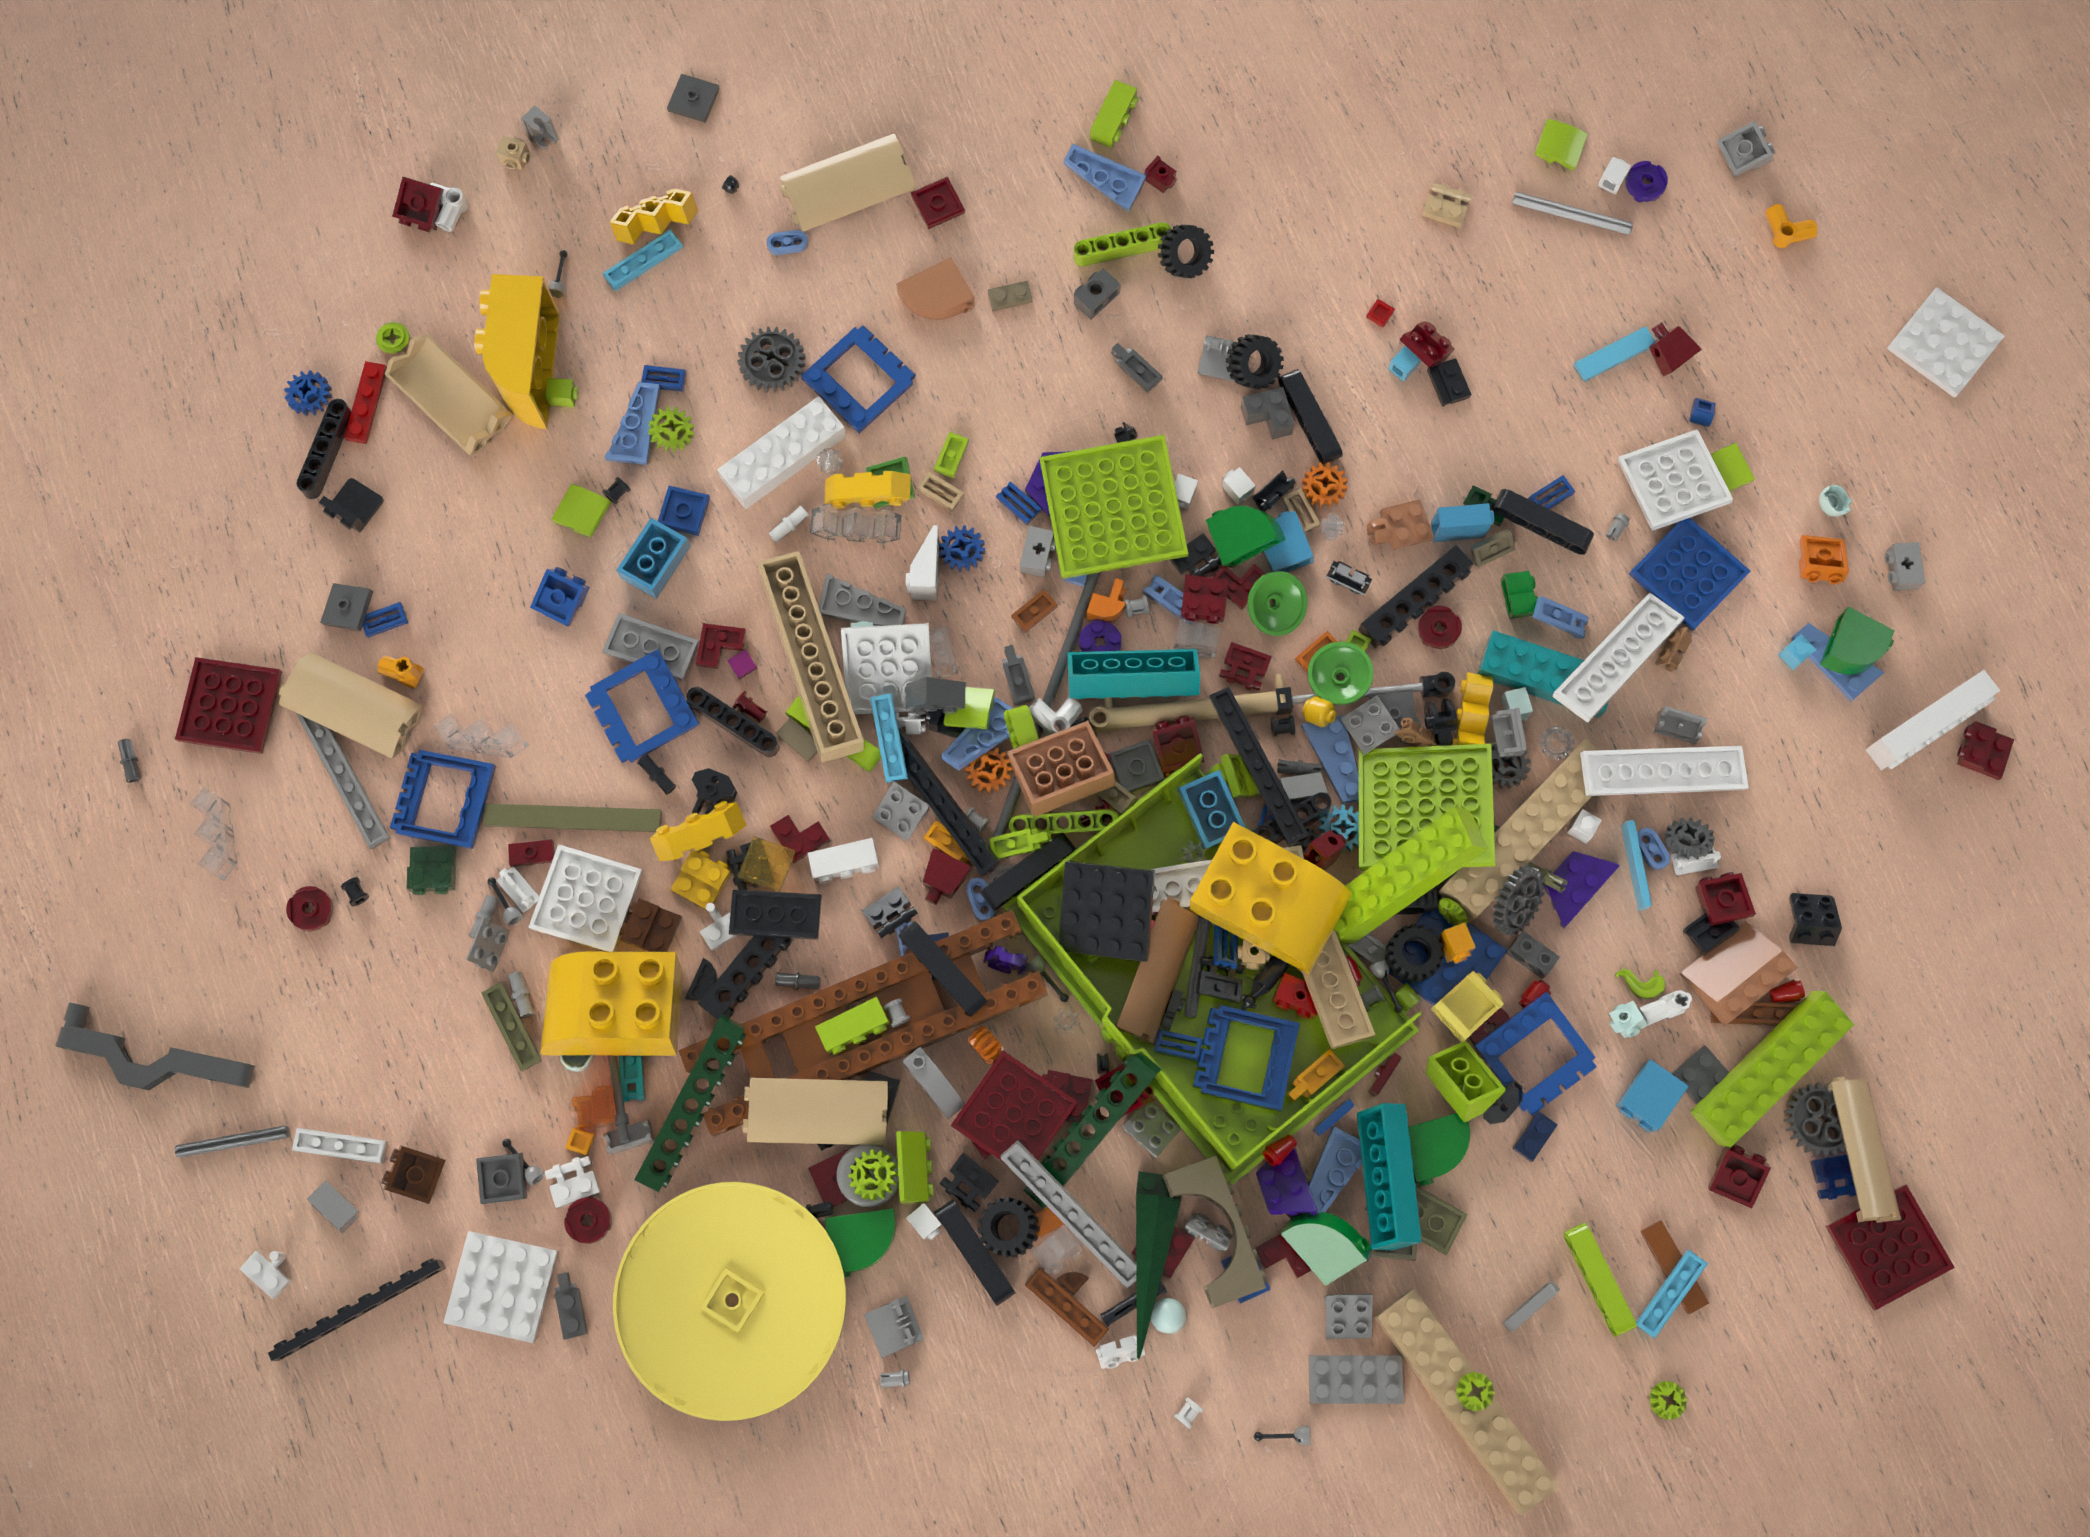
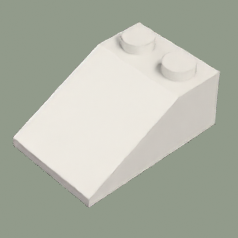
M933 525L910 565V573H906L907 593H911L912 600L937 601L940 541L938 525Z

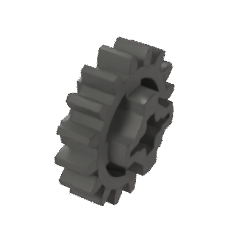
M1493 744V785L1498 782L1501 789L1504 784H1507L1508 789L1512 788L1513 783L1519 786L1521 780L1524 781L1527 778L1525 773H1528L1531 769L1526 766L1531 762L1530 759L1524 758L1527 751L1521 756L1499 758L1497 746ZM1505 762L1509 763L1507 768L1503 766Z
M1691 817L1689 821L1681 818L1680 823L1674 820L1672 825L1667 826L1664 840H1666V847H1671V853L1678 852V857L1686 855L1688 860L1690 856L1699 859V854L1705 857L1707 856V851H1712L1715 840L1713 836L1714 831L1708 830V824L1701 825L1702 820L1693 822Z

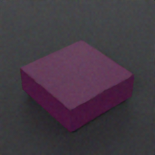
M746 649L727 660L739 680L758 669Z

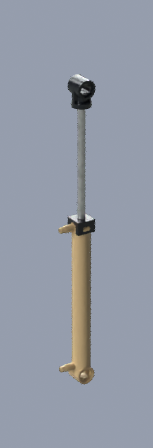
M1448 672L1420 676L1419 683L1369 688L1363 697H1369V695L1413 691L1420 692L1422 698H1445L1452 692L1455 686V678ZM1276 674L1275 691L1234 695L1244 715L1248 716L1276 713V715L1291 714L1293 704H1303L1308 699L1317 695L1292 696L1291 687L1285 688L1282 674ZM1438 682H1445L1448 688H1441L1438 685ZM1112 697L1104 698L1105 708L1095 707L1089 714V724L1096 733H1102L1110 729L1150 726L1165 720L1169 724L1177 722L1176 718L1184 715H1189V718L1194 717L1195 721L1219 719L1209 698L1113 708ZM1102 716L1105 722L1098 724L1094 721V718Z

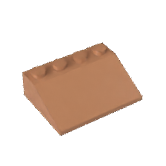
M1088 721L1007 751L1019 786L1033 817L1115 786L1114 771Z
M1746 921L1739 926V932L1705 956L1703 954L1679 973L1724 1026L1798 968L1780 947Z

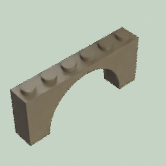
M1217 1156L1207 1158L1162 1176L1170 1198L1192 1195L1207 1199L1222 1210L1231 1225L1234 1247L1230 1262L1218 1278L1203 1286L1211 1308L1266 1288L1265 1283H1267L1263 1269L1259 1270L1256 1262L1259 1260L1257 1251L1254 1247L1251 1248L1248 1241L1251 1238L1246 1225H1242L1240 1220L1242 1216L1238 1203L1234 1204L1231 1196L1234 1194L1230 1181L1226 1182L1223 1174L1226 1172L1225 1166L1221 1159L1218 1160Z

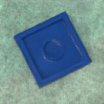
M669 485L658 522L672 530L699 536L710 496Z

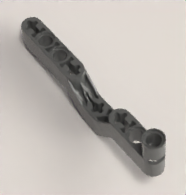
M70 1002L68 1004L63 1019L66 1022L64 1027L60 1029L55 1046L105 1057L120 1084L151 1090L179 1073L245 1088L250 1086L255 1069L254 1065L170 1047L167 1055L149 1066L133 1063L124 1046L126 1038L83 1029L90 1007Z

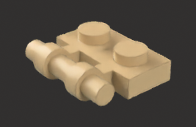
M1433 183L1430 191L1436 192L1438 195L1436 197L1429 194L1422 216L1461 228L1468 207L1460 203L1461 201L1469 203L1472 195L1464 193L1465 190L1448 188L1443 183L1441 185ZM1443 196L1455 198V202L1445 200Z

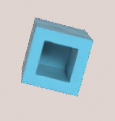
M1404 346L1391 360L1388 369L1404 382L1420 366L1421 360L1409 348Z
M1801 634L1785 647L1778 656L1794 670L1814 653L1816 649Z

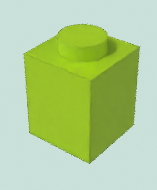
M547 378L545 398L549 406L575 407V400L579 398V388L576 387L573 379Z

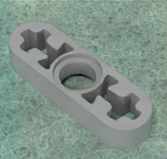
M1553 1280L1549 1281L1508 1316L1502 1324L1511 1333L1560 1291L1559 1287Z

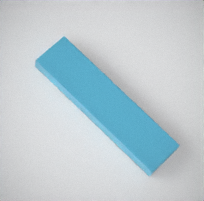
M670 229L602 274L612 289L617 291L682 249L683 245Z
M1645 326L1575 362L1574 367L1583 381L1586 382L1648 350L1655 340Z
M892 693L870 697L886 783L906 780L908 776Z
M1634 820L1623 823L1621 829L1638 911L1648 909L1652 903L1636 824Z
M1687 1249L1637 1319V1326L1655 1339L1708 1263Z

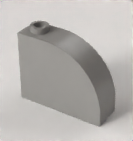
M921 1047L903 1060L905 1068L947 1119H950L964 1107L965 1103Z

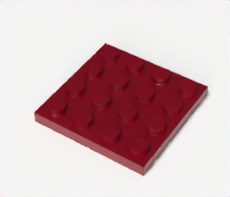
M195 657L175 740L183 743L263 754L282 671L275 668Z
M1003 1050L952 1122L951 1127L1004 1164L1006 1163L1001 1159V1155L1017 1140L1039 1160L1078 1102Z
M1907 1184L1894 1190L1901 1216L1900 1220L1879 1223L1876 1220L1858 1222L1856 1213L1860 1211L1859 1208L1825 1226L1873 1310L1885 1306L1955 1268Z

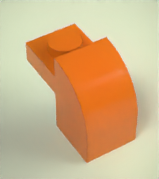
M1115 579L1110 597L1096 593L1092 594L1086 619L1092 621L1099 619L1111 623L1122 616L1126 606V602H1123L1126 589L1123 588L1124 580Z

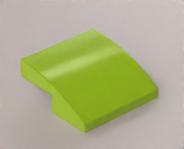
M1547 119L1534 155L1550 164L1556 161L1572 171L1577 167L1588 134L1569 124Z
M1737 443L1710 454L1730 493L1734 489L1752 483L1755 480Z
M571 484L551 520L556 524L571 528L575 533L592 538L611 501L583 487Z
M966 687L965 708L957 710L955 714L945 713L944 725L988 729L990 711L993 710L995 689Z
M1227 753L1220 756L1233 798L1261 796L1239 754Z

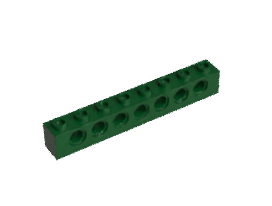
M721 1014L636 1175L635 1181L657 1192L660 1191L662 1186L665 1188L668 1186L672 1175L669 1174L672 1166L677 1168L683 1157V1155L679 1154L682 1147L689 1146L694 1136L690 1134L693 1126L698 1127L704 1117L701 1114L704 1105L710 1106L715 1096L711 1093L714 1086L719 1087L725 1077V1074L722 1073L725 1065L731 1066L736 1054L732 1053L735 1046H741L747 1035L743 1033L745 1026ZM720 1038H727L730 1041V1047L726 1049L721 1048L718 1045V1040ZM715 1058L719 1061L720 1066L712 1069L708 1066L707 1060ZM701 1078L706 1079L709 1087L706 1089L699 1088L697 1080ZM688 1099H695L698 1102V1107L690 1109L687 1107L686 1101ZM678 1119H683L687 1122L688 1127L686 1129H679L675 1122ZM669 1139L674 1140L677 1148L668 1149L665 1146V1141ZM656 1160H663L666 1163V1168L662 1170L657 1169L654 1162Z
M1141 1051L1136 1056L1131 1054L1123 1063L1126 1068L1121 1073L1117 1071L1109 1080L1112 1083L1107 1090L1103 1088L1095 1097L1098 1100L1093 1107L1089 1105L1082 1112L1081 1116L1084 1118L1078 1124L1075 1121L1067 1130L1070 1135L1066 1140L1061 1138L1053 1147L1056 1152L1051 1157L1047 1155L1040 1163L1063 1187L1162 1070ZM1129 1073H1133L1137 1077V1083H1132L1129 1080ZM1114 1090L1122 1093L1123 1100L1115 1097ZM1100 1107L1108 1110L1109 1117L1101 1114ZM1086 1124L1094 1127V1134L1087 1131ZM1072 1141L1078 1142L1081 1150H1076L1072 1145ZM1058 1158H1063L1067 1163V1167L1061 1166ZM1026 1186L1023 1191L1044 1209L1047 1205Z

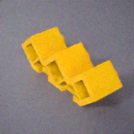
M672 189L666 191L667 195L660 198L652 196L639 201L640 205L629 208L625 206L620 208L610 221L616 240L634 245L644 231L662 234L671 221L689 225L698 212L692 192Z
M883 471V475H873L872 472L854 473L852 477H844V474H834L825 479L824 504L832 505V508L843 509L852 502L859 503L862 507H873L874 504L880 501L889 502V505L900 506L910 499L911 474L895 471Z
M1467 672L1465 680H1461L1459 692L1462 693L1460 708L1456 710L1458 723L1455 738L1452 739V745L1485 744L1484 734L1489 719L1488 705L1493 690V677Z
M727 801L716 804L714 806L715 809L708 814L698 815V813H693L685 818L686 821L679 826L669 827L664 825L656 830L657 833L649 838L659 861L676 860L683 857V852L691 849L698 851L712 845V841L722 836H724V839H727L737 834L747 826L737 802L727 803Z

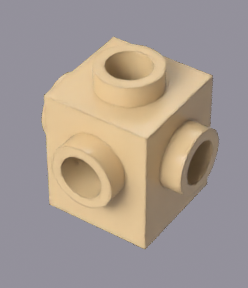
M503 136L496 151L499 162L510 169L517 168L523 170L531 157L526 142L519 138L513 139Z
M1243 940L1242 946L1238 945V959H1241V965L1246 966V969L1258 970L1259 967L1264 966L1265 961H1269L1270 953L1250 942ZM1250 949H1257L1258 954L1252 955Z

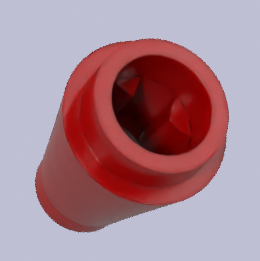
M1793 979L1769 991L1772 1002L1800 1001L1801 998H1805V990L1801 980L1795 981Z
M1288 1134L1286 1137L1267 1145L1263 1151V1156L1270 1165H1280L1294 1147L1297 1146V1142Z

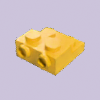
M691 850L680 868L682 871L670 890L706 910L708 903L714 904L732 874L728 870L729 866L720 860H717L715 863L709 859L710 855L706 852Z

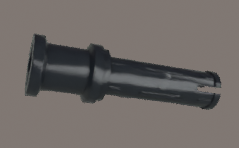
M1161 1281L1157 1292V1296L1162 1293H1167V1290ZM1136 1292L1100 1314L1107 1327L1137 1308Z

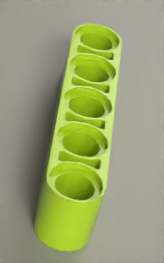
M1160 222L1080 240L1074 245L1073 259L1079 266H1088L1159 250L1158 244H1162L1163 241L1160 240L1161 237L1158 235L1165 234L1167 236L1165 232L1172 228L1168 223ZM1144 238L1147 241L1141 242L1138 239ZM1119 243H1125L1127 245L1120 246ZM1104 247V248H1106L1107 250L1102 251V250H1099L1098 248ZM1079 252H1086L1087 254L1080 255Z
M798 695L785 714L811 732ZM863 739V751L846 757L866 771L871 772L881 759V753L878 748Z
M1027 705L1004 711V720L1013 749L1039 740L1030 709Z
M1113 809L1047 812L1033 817L1032 813L1020 814L1011 819L1009 828L1011 832L1021 831L1016 827V821L1022 819L1026 824L1025 829H1038V833L1044 831L1051 832V834L1101 831L1108 826L1102 820L1105 813L1110 814L1113 821L1118 818V814ZM1082 815L1090 817V826L1082 825ZM1061 816H1065L1069 820L1067 828H1063L1059 824ZM1040 817L1047 821L1046 829L1039 828L1037 822Z
M1583 1222L1564 1231V1239L1613 1336L1617 1337L1636 1328V1321L1587 1224Z

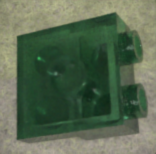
M455 846L410 847V866L407 867L406 889L412 892L413 895H425L428 891H434L435 894H448V891H455Z

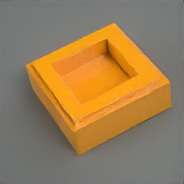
M573 1127L565 1149L588 1156L595 1134Z

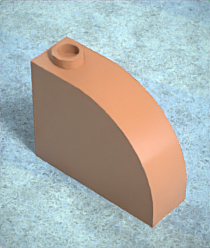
M952 257L896 283L897 293L905 306L913 313L924 318L934 320L947 319L960 313H967L975 307L974 296Z

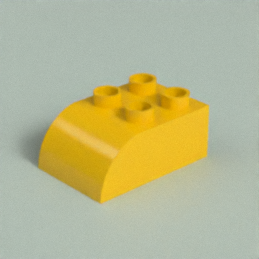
M492 274L490 290L482 289L480 292V312L482 315H487L485 329L477 328L475 332V351L477 354L482 355L485 369L491 376L509 410L522 422L533 427L547 429L549 404L545 398L547 378H553L560 313L543 276Z
M1233 822L1190 899V911L1310 974L1352 895L1345 885L1323 869Z
M585 951L565 954L552 960L548 972L541 1055L677 1056L683 969L676 952Z

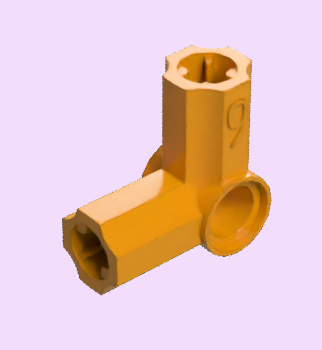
M1775 204L1765 211L1767 220L1774 233L1773 243L1779 248H1786L1790 243L1815 238L1818 234V226L1811 219L1796 223L1790 222L1781 204Z
M384 655L379 660L377 672L398 680L399 683L407 687L416 689L425 668L413 663L410 658L404 656L394 659Z

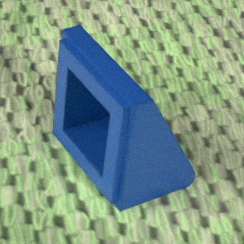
M1695 398L1689 420L1692 423L1709 427L1715 415V403Z

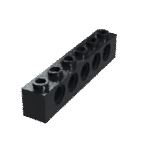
M1455 545L1363 621L1358 629L1359 632L1371 639L1370 643L1375 649L1379 645L1385 646L1392 640L1391 635L1396 631L1398 633L1402 632L1408 626L1407 622L1409 620L1419 618L1424 613L1423 609L1427 605L1432 607L1440 599L1439 595L1443 592L1449 593L1456 586L1454 583L1457 580L1461 579L1463 581L1471 574L1470 569L1473 562ZM1444 569H1450L1454 575H1447ZM1434 582L1438 588H1431L1428 583ZM1418 595L1422 598V601L1417 602L1412 596ZM1402 608L1406 611V614L1401 615L1396 609ZM1386 621L1391 627L1384 628L1380 622Z
M753 936L698 1002L700 1007L717 1020L721 1014L730 1018L734 1014L735 1010L733 1008L738 1002L742 1003L748 997L749 992L747 991L752 985L756 986L762 980V973L766 968L770 969L778 960L776 956L780 951L787 950L791 945V938ZM766 941H774V947L771 950L763 949ZM757 957L760 959L757 967H749V961L752 958ZM738 975H745L746 977L742 985H736L734 982ZM724 992L731 993V999L726 1003L721 1002V995Z

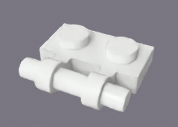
M589 1156L583 1158L576 1157L572 1159V1162L563 1165L557 1164L552 1169L545 1171L547 1180L556 1177L558 1182L549 1186L556 1208L569 1205L580 1198L591 1197L601 1193L595 1171L585 1173L584 1170L585 1166L591 1164ZM576 1170V1177L568 1180L565 1179V1173Z

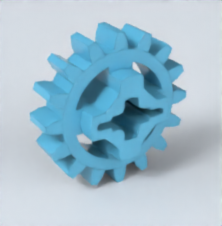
M1341 805L1340 810L1333 806L1332 813L1329 811L1326 818L1320 819V822L1324 825L1319 826L1318 830L1323 832L1321 835L1329 830L1336 835H1343L1346 839L1345 848L1351 852L1353 845L1357 848L1359 847V811L1354 814L1352 806L1349 810H1345L1344 805ZM1338 816L1336 822H1331V824H1329V821L1332 818ZM1340 825H1343V828L1346 829L1345 833H1342L1341 829H1339ZM1356 834L1354 839L1347 842L1349 835Z

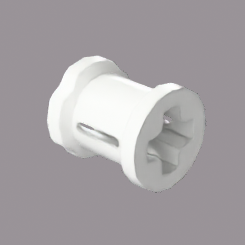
M1187 1397L1185 1405L1178 1414H1174V1417L1191 1429V1423L1199 1412L1202 1413L1204 1410Z

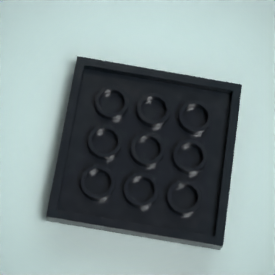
M1065 861L1059 944L1065 952L1148 961L1155 870Z

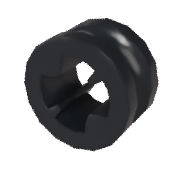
M1096 1053L1098 1074H1101L1102 1071L1108 1073V1053H1105L1103 1056Z

